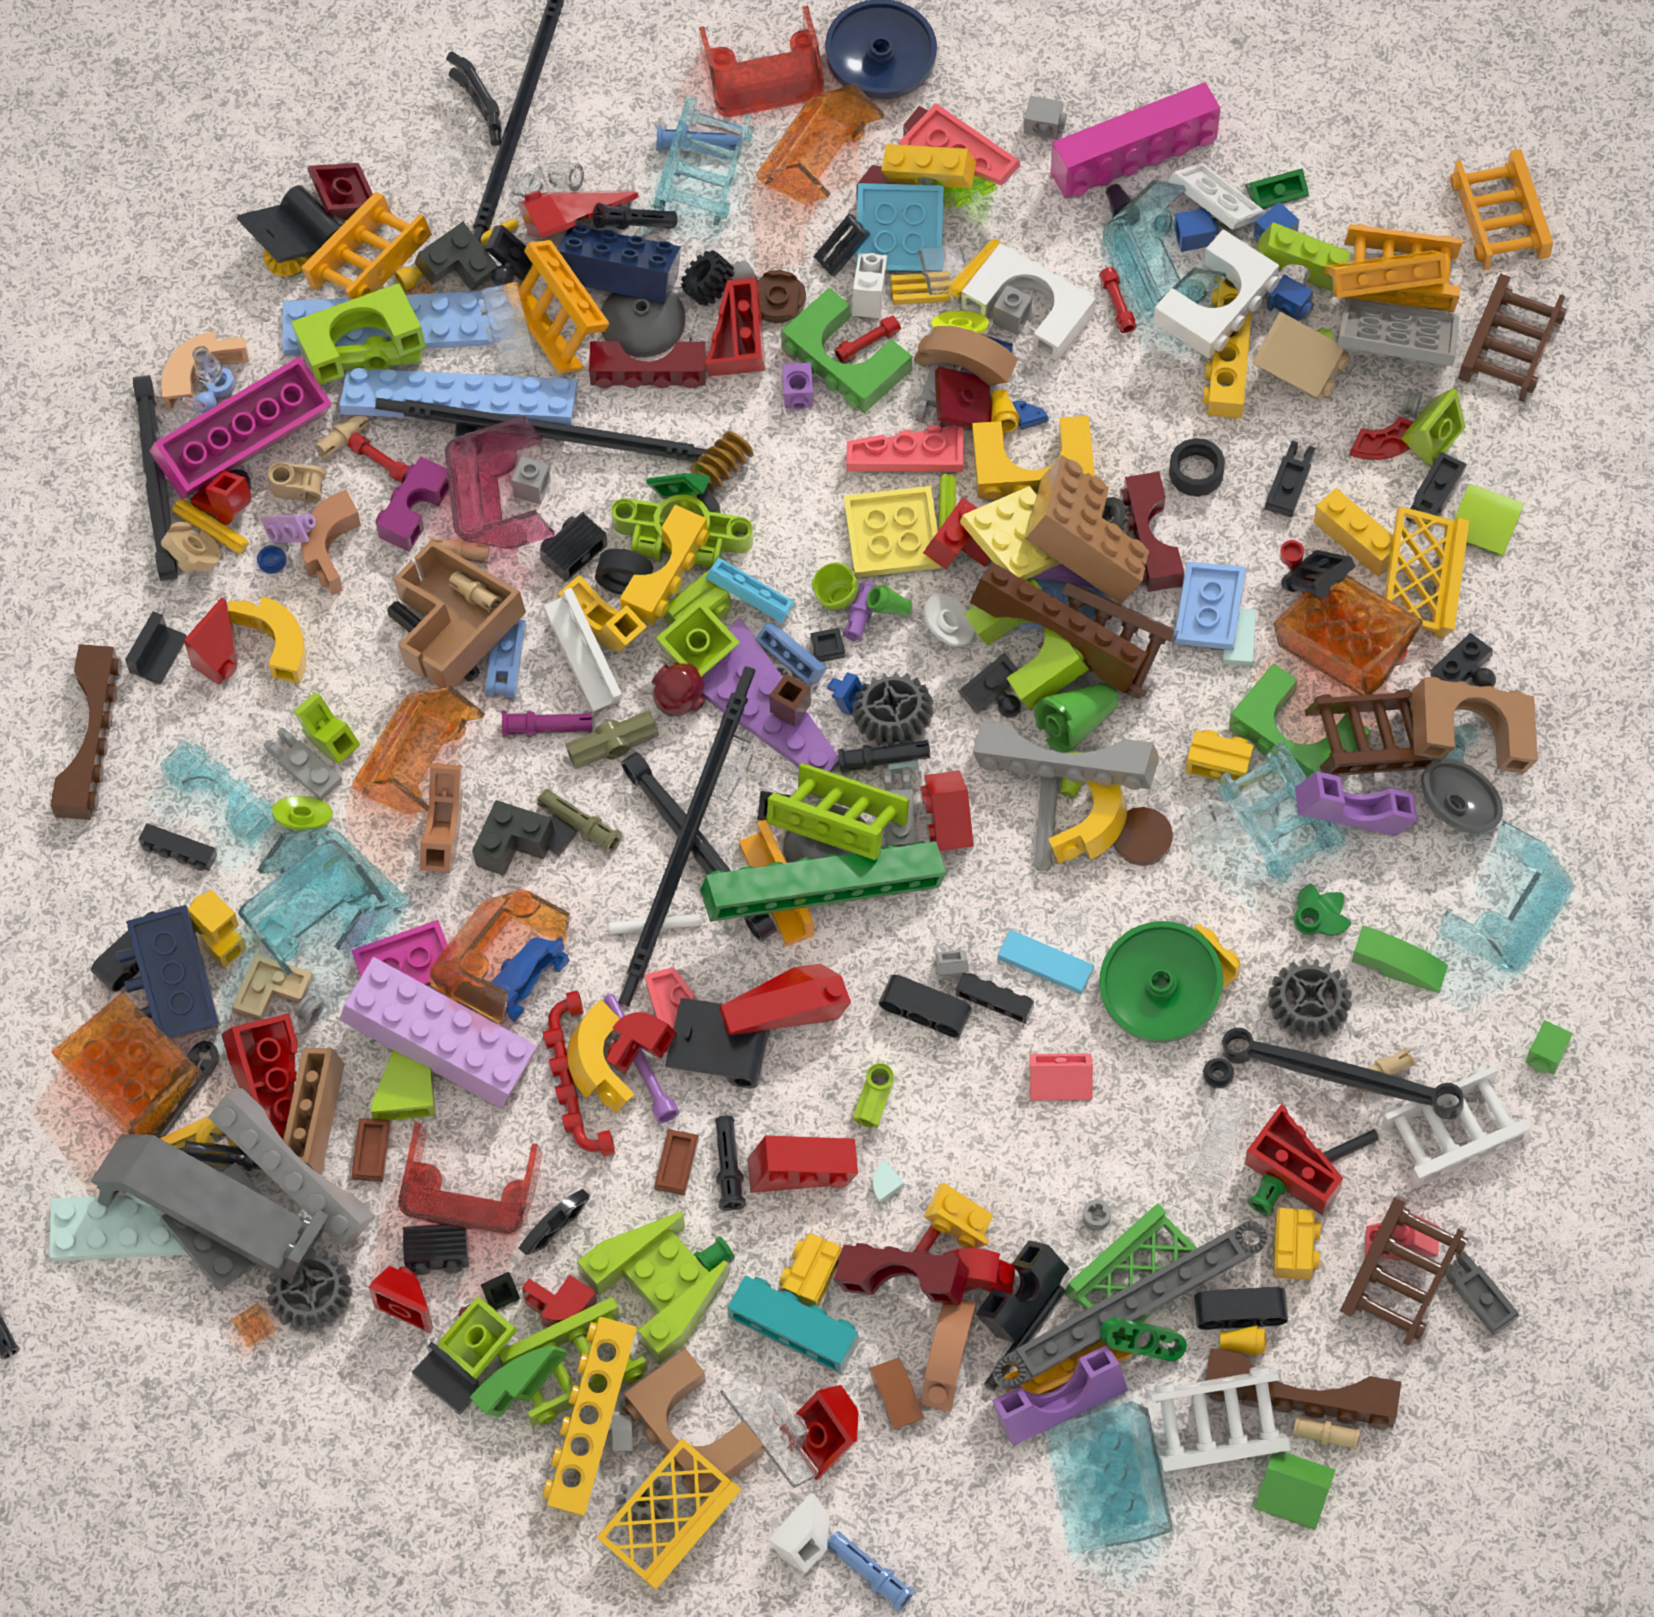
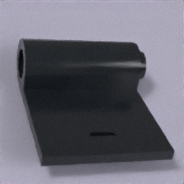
M302 185L292 187L284 195L280 205L239 214L237 220L278 263L315 254L341 227L332 215L327 214L325 208Z
M681 998L674 1025V1030L677 1034L669 1047L665 1064L666 1068L726 1076L728 1082L734 1086L748 1089L756 1088L770 1030L728 1035L719 1010L723 1004Z

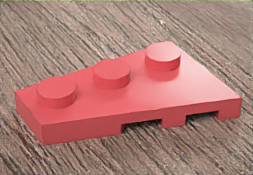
M674 967L644 974L655 1017L666 1022L674 1029L680 999L696 1000L695 995Z

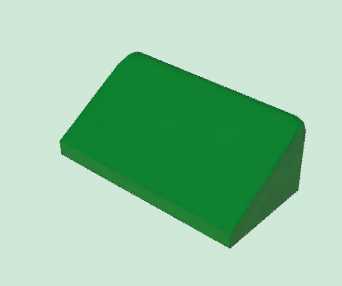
M1303 168L1245 184L1251 201L1262 209L1274 206L1279 202L1285 203L1310 196Z
M682 473L647 478L646 483L663 499H667L674 495L703 494L710 476Z

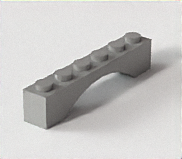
M982 721L973 749V754L979 766L986 770H1010L1020 775L1032 773L1044 778L1062 777L1073 782H1081L1082 780L1092 781L1102 786L1115 784L1132 790L1140 788L1151 789L1159 762V755L1155 745L1150 742L1124 739L1112 746L1096 751L1060 753L1044 749L1029 742L1011 724Z
M243 1088L226 1094L208 1116L219 1129L312 1218L318 1209L328 1214L324 1229L341 1246L357 1239L374 1219L375 1215L353 1194L331 1183L301 1160L276 1132L265 1110Z

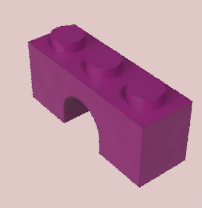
M421 456L415 465H410L405 474V481L401 487L395 488L390 498V504L386 510H381L376 518L375 525L377 526L379 538L410 552L424 530L422 516L410 509L419 502H430L439 507L453 485L451 470Z

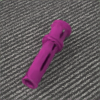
M527 710L526 713L508 714L507 711H502V738H507L510 734H526L527 737L535 736V733L592 732V713L535 715V712H532V710Z

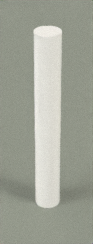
M700 914L666 917L661 930L701 926ZM647 919L609 923V933L614 935L642 932Z

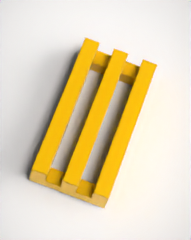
M948 272L891 275L893 305L950 302V295L947 291L949 288ZM943 290V292L920 293L926 291ZM901 292H915V293H916V294H900V295H898V293H901Z

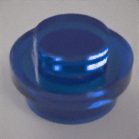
M275 545L265 546L257 556L258 567L267 574L278 573L286 566L287 558L285 552Z

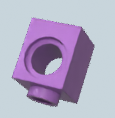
M811 362L782 364L785 408L803 410L814 406ZM794 387H802L803 389L795 390V389H793V388H794Z

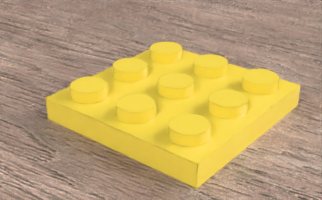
M931 486L844 496L847 528L856 578L942 568L923 554L930 541L938 532Z
M1030 486L968 512L960 520L961 525L995 564L1005 568L1024 581L1061 564L1025 539L1037 496Z

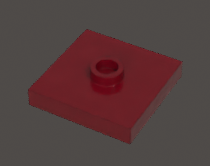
M939 366L935 370L937 421L972 429V423L991 422L990 386L976 375Z

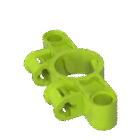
M674 495L661 503L621 498L616 500L611 507L614 530L623 535L633 536L631 551H635L645 557L655 558L656 562H661L663 551L671 555L670 550L662 541L661 528L674 505L707 518V531L710 532L709 538L703 548L699 547L695 553L696 560L693 567L695 565L712 567L717 558L722 559L723 551L745 553L753 545V526L747 518L709 512L702 501L690 495ZM622 515H629V516H630L629 518H626V519L619 518V517L622 516ZM739 533L745 534L744 537H735L734 535Z

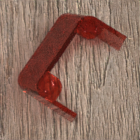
M808 5L802 6L803 30L797 31L791 36V52L737 62L734 52L727 47L710 49L705 27H699L700 53L714 106L719 115L726 118L811 102L823 96L825 83L819 45Z
M415 1122L398 1199L401 1212L410 1219L503 1236H512L518 1233L525 1222L535 1196L543 1152L539 1145L535 1143L531 1145L524 1181L514 1180L508 1183L503 1190L501 1201L441 1191L442 1174L439 1169L432 1164L421 1162L427 1132L421 1123Z

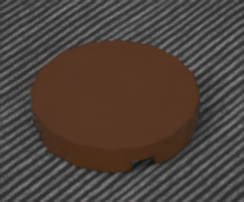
M783 270L768 271L757 280L760 289L762 319L764 321L772 323L788 322L803 311L806 303L805 286L793 273Z
M1147 807L1131 808L1127 811L1126 822L1121 834L1113 843L1114 849L1130 864L1139 866L1153 865L1170 851L1173 840L1172 827L1165 815L1155 809Z

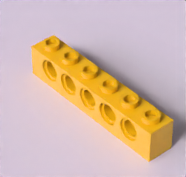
M1214 271L1213 281H1219L1218 289L1213 288L1211 305L1219 308L1233 302L1239 293L1237 288L1229 286L1234 285L1230 280ZM1251 311L1245 317L1246 320L1242 328L1238 332L1233 331L1231 333L1233 337H1229L1224 349L1221 352L1216 351L1212 355V362H1206L1205 379L1210 380V387H1204L1203 404L1208 405L1207 415L1242 418ZM1222 359H1230L1232 361L1226 362ZM1225 383L1230 386L1225 387L1221 386L1220 384Z
M599 1317L596 1323L591 1322L589 1325L586 1341L591 1342L588 1355L581 1354L577 1372L582 1373L579 1386L573 1384L568 1403L573 1404L571 1416H564L559 1435L565 1436L562 1448H555L551 1461V1466L556 1467L553 1480H546L542 1493V1498L547 1499L545 1505L547 1507L585 1516L636 1333V1326L604 1317ZM602 1344L610 1345L614 1350V1357L609 1362L601 1361L597 1356V1349ZM598 1375L604 1379L606 1385L603 1392L594 1393L589 1389L588 1381L591 1376ZM586 1406L592 1407L597 1413L596 1421L590 1425L583 1423L579 1417L580 1410ZM583 1438L587 1442L588 1451L584 1456H577L571 1451L573 1439ZM573 1469L578 1473L579 1483L576 1487L570 1488L563 1484L562 1474L565 1470Z

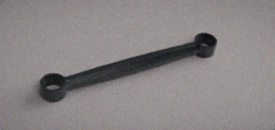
M150 374L133 377V387L138 405L143 470L147 480L146 492L156 547L157 571L160 581L178 579L176 559L161 545L162 539L171 527L166 476L150 453L154 442L160 440L154 406L153 383Z
M638 752L633 753L621 761L625 774L635 786H640L656 810L678 837L686 813L655 779L642 755ZM698 830L690 851L696 862L707 875L717 870L731 871L700 830ZM768 913L744 917L747 927L760 942L777 931Z
M1232 1028L1224 1034L1222 1039L1224 1055L1232 1063L1241 1064L1252 1058L1349 1087L1430 1105L1434 1113L1443 1119L1456 1118L1464 1108L1463 1092L1453 1083H1443L1436 1088H1432L1342 1061L1253 1041L1251 1033L1244 1028ZM1234 1039H1243L1249 1043V1047L1242 1052H1232L1228 1049L1227 1045ZM1444 1094H1452L1458 1098L1459 1102L1452 1108H1444L1437 1104V1099Z

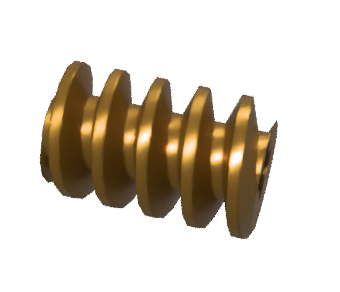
M726 431L722 435V439H718L714 446H710L706 450V454H702L698 461H694L690 465L691 474L709 475L710 480L707 487L714 494L715 491L711 484L720 488L723 485L720 476L725 480L730 479L731 475L727 469L736 473L739 470L736 461L744 465L747 463L744 454L752 458L754 451L741 436L734 432Z

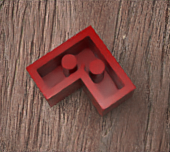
M962 497L930 541L923 554L945 570L948 569L960 551H963L985 567L990 558L960 523L964 514L977 509V507Z
M960 770L924 775L925 785L920 786L922 804L925 805L926 814L931 813L932 824H927L929 842L936 841L939 851L973 847L968 789Z

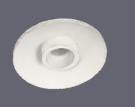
M935 594L926 601L924 606L925 620L937 638L955 647L964 646L972 640L975 630L964 613L968 610L961 602L947 594Z

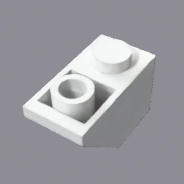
M873 253L858 254L853 286L852 316L881 318L887 255Z
M810 1493L771 1535L768 1541L782 1560L806 1573L827 1550L829 1514L817 1497Z

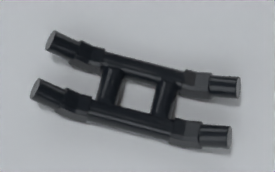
M453 51L449 52L446 60L455 67L449 71L448 76L458 82L471 96L489 128L490 144L492 146L500 145L502 126L499 120L500 111L495 99H492L476 73V68L472 62Z

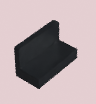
M153 611L125 659L129 673L154 683L162 684L184 645V639L187 637L186 634L167 627L164 616Z
M431 1341L427 1346L429 1354L412 1371V1375L460 1415L473 1401L470 1396L479 1388V1381Z

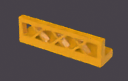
M1435 250L1324 265L1325 274L1332 276L1333 293L1336 298L1448 283L1446 256L1444 253Z
M766 820L757 823V834L738 841L748 866L756 868L767 866L774 862L786 863ZM807 907L771 913L786 947L814 936V921Z

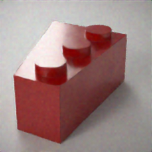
M756 277L728 280L718 312L717 325L712 334L711 347L704 364L709 376H722L766 371L760 289Z
M1281 1103L1246 1152L1245 1165L1262 1176L1267 1174L1278 1178L1287 1187L1286 1192L1322 1216L1340 1192L1343 1177L1322 1151L1313 1145L1306 1136L1304 1129L1298 1126L1288 1114V1110L1283 1103Z
M765 1135L747 1158L750 1193L827 1186L843 1188L848 1186L858 1175L855 1139Z

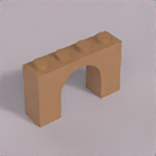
M1424 677L1412 689L1414 755L1442 760L1455 748L1454 712L1457 710H1468L1484 718L1494 732L1497 769L1525 773L1538 761L1534 696L1524 695L1520 691L1507 692L1495 690L1491 686H1472L1462 681H1442L1437 677Z
M686 1348L624 1393L626 1403L623 1406L624 1410L632 1416V1421L635 1422L639 1419L646 1428L643 1430V1434L652 1446L658 1444L665 1452L662 1455L663 1459L679 1442L668 1427L670 1412L680 1400L706 1382L705 1372ZM744 1421L714 1443L705 1446H692L729 1480L764 1455L763 1444ZM683 1448L674 1457L675 1469L679 1471L693 1470V1458ZM697 1461L698 1470H705L706 1468ZM699 1473V1493L713 1492L721 1481L712 1473ZM684 1474V1478L681 1480L690 1494H695L694 1474ZM702 1496L700 1498L704 1500L708 1496Z

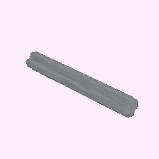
M1041 777L1034 859L1035 868L1039 871L1051 869L1053 851L1048 839L1054 836L1059 777Z

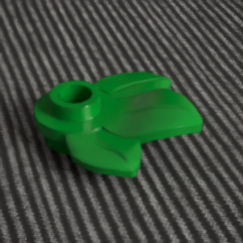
M1313 884L1306 885L1297 896L1298 910L1294 915L1296 929L1305 935H1314L1321 932L1328 936H1334L1345 932L1351 926V921L1347 917L1340 915L1344 904V894L1342 892H1329L1320 895ZM1307 917L1312 918L1314 923L1306 924L1303 919Z

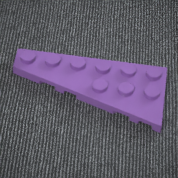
M739 617L728 630L740 641V644L703 676L705 682L703 697L725 713L730 695L735 693L744 667L748 666L755 669L756 672L746 696L748 702L745 705V710L739 724L798 768L801 763L832 773L839 765L838 755L807 711L796 726L770 713L769 696L782 679V676Z

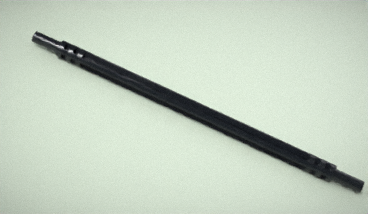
M547 0L473 224V234L480 243L481 236L490 230L564 5V0Z
M377 398L375 409L404 413V417L686 461L698 459L702 454H706L707 450L696 448L694 444L409 399L403 402Z
M744 667L735 693L730 695V700L722 716V721L638 944L635 947L633 957L630 960L629 968H627L626 974L628 977L618 1003L630 1007L639 980L644 978L711 795L745 710V705L748 702L746 696L756 672L751 667Z

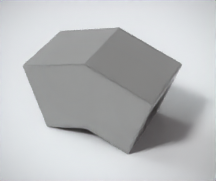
M630 1414L612 1416L613 1452L633 1451V1425Z

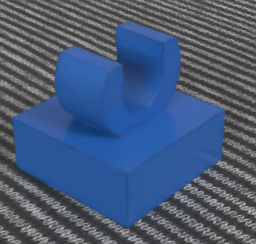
M847 672L842 681L832 678L827 689L834 692L831 697L835 699L841 712L852 715L853 704L856 701V692L862 691L863 685L857 675Z

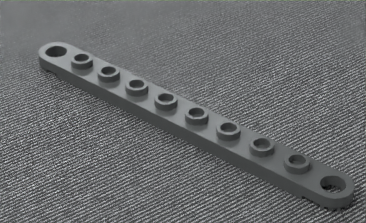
M1256 1221L1243 1222V1224L1225 1232L1022 1345L997 1361L993 1371L996 1383L1004 1389L1018 1388L1102 1341L1100 1329L1106 1320L1116 1317L1137 1321L1254 1256L1264 1248L1267 1242L1266 1229ZM1245 1231H1254L1259 1236L1258 1244H1246L1247 1242H1244L1242 1234ZM1005 1365H1013L1017 1368L1019 1376L1014 1380L1005 1379L1002 1376L1001 1368Z

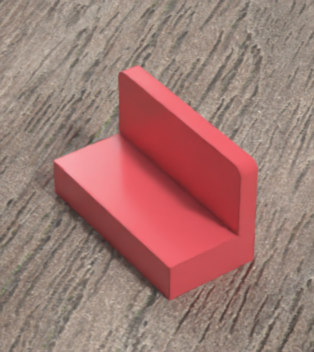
M1029 1054L1031 1100L1092 1099L1093 1063L1091 1054Z

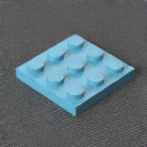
M858 183L857 222H860L864 226L863 228L871 234L856 251V267L859 253L887 255L886 271L941 272L944 185Z

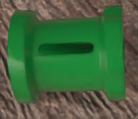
M1265 1174L1261 1178L1262 1184L1256 1194L1250 1196L1247 1202L1257 1212L1265 1216H1272L1275 1203L1280 1195L1286 1193L1287 1187L1278 1178Z
M720 1236L715 1238V1243L702 1252L696 1251L693 1253L708 1272L724 1260L730 1262L735 1260L729 1245Z

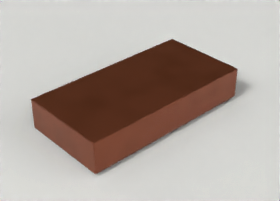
M359 1118L351 1175L352 1180L383 1182L391 1127L390 1120Z
M668 1129L654 1185L655 1190L685 1196L699 1135Z

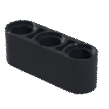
M151 911V912H148L146 915H150V914H153V913H156V912H155V911ZM129 931L125 932L102 953L91 967V972L112 992L122 989L125 986V981L131 980L140 972L136 959L119 963L117 958V951L133 947Z
M895 974L890 976L878 1002L879 1006L885 1011L952 1038L960 1037L972 1011V1007L961 999Z
M1281 1287L1209 1290L1198 1292L1194 1295L1196 1325L1201 1330L1247 1328L1256 1325L1258 1327L1280 1326L1289 1321L1286 1291Z

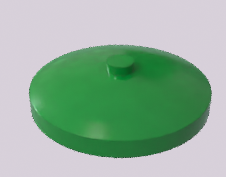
M1156 921L1132 928L1115 941L1103 960L1099 985L1101 997L1109 1016L1123 1031L1144 1041L1166 1043L1184 1039L1196 1033L1208 1023L1220 1004L1224 980L1219 957L1204 936L1180 923Z

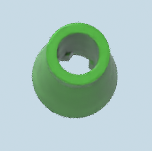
M886 585L874 586L867 596V605L874 613L906 617L912 609V602L909 599L902 597Z

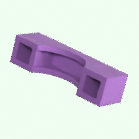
M1318 771L1295 787L1299 815L1397 836L1418 820L1413 793L1388 788L1372 794H1351L1343 791L1341 777Z
M1106 1345L1079 1358L1073 1376L1057 1390L1045 1394H1034L1020 1386L993 1399L992 1402L1001 1427L1014 1446L1128 1391L1120 1364Z

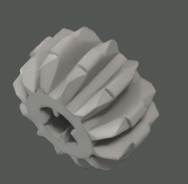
M645 1474L642 1482H638L637 1478L632 1476L630 1478L632 1486L624 1483L620 1485V1490L623 1494L615 1496L616 1503L620 1505L616 1509L617 1512L649 1475ZM656 1479L652 1482L653 1496L669 1495L668 1489H660L662 1485L661 1480ZM649 1487L640 1497H649ZM665 1499L654 1500L655 1519H666L663 1511L670 1509V1502ZM649 1500L648 1503L645 1502V1507H639L637 1501L631 1507L632 1521L651 1520ZM626 1513V1514L624 1515V1516H625L624 1522H628L627 1513ZM636 1524V1529L642 1530L643 1524Z

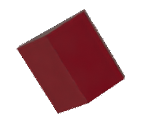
M359 163L310 165L307 168L327 214L348 220L373 195Z

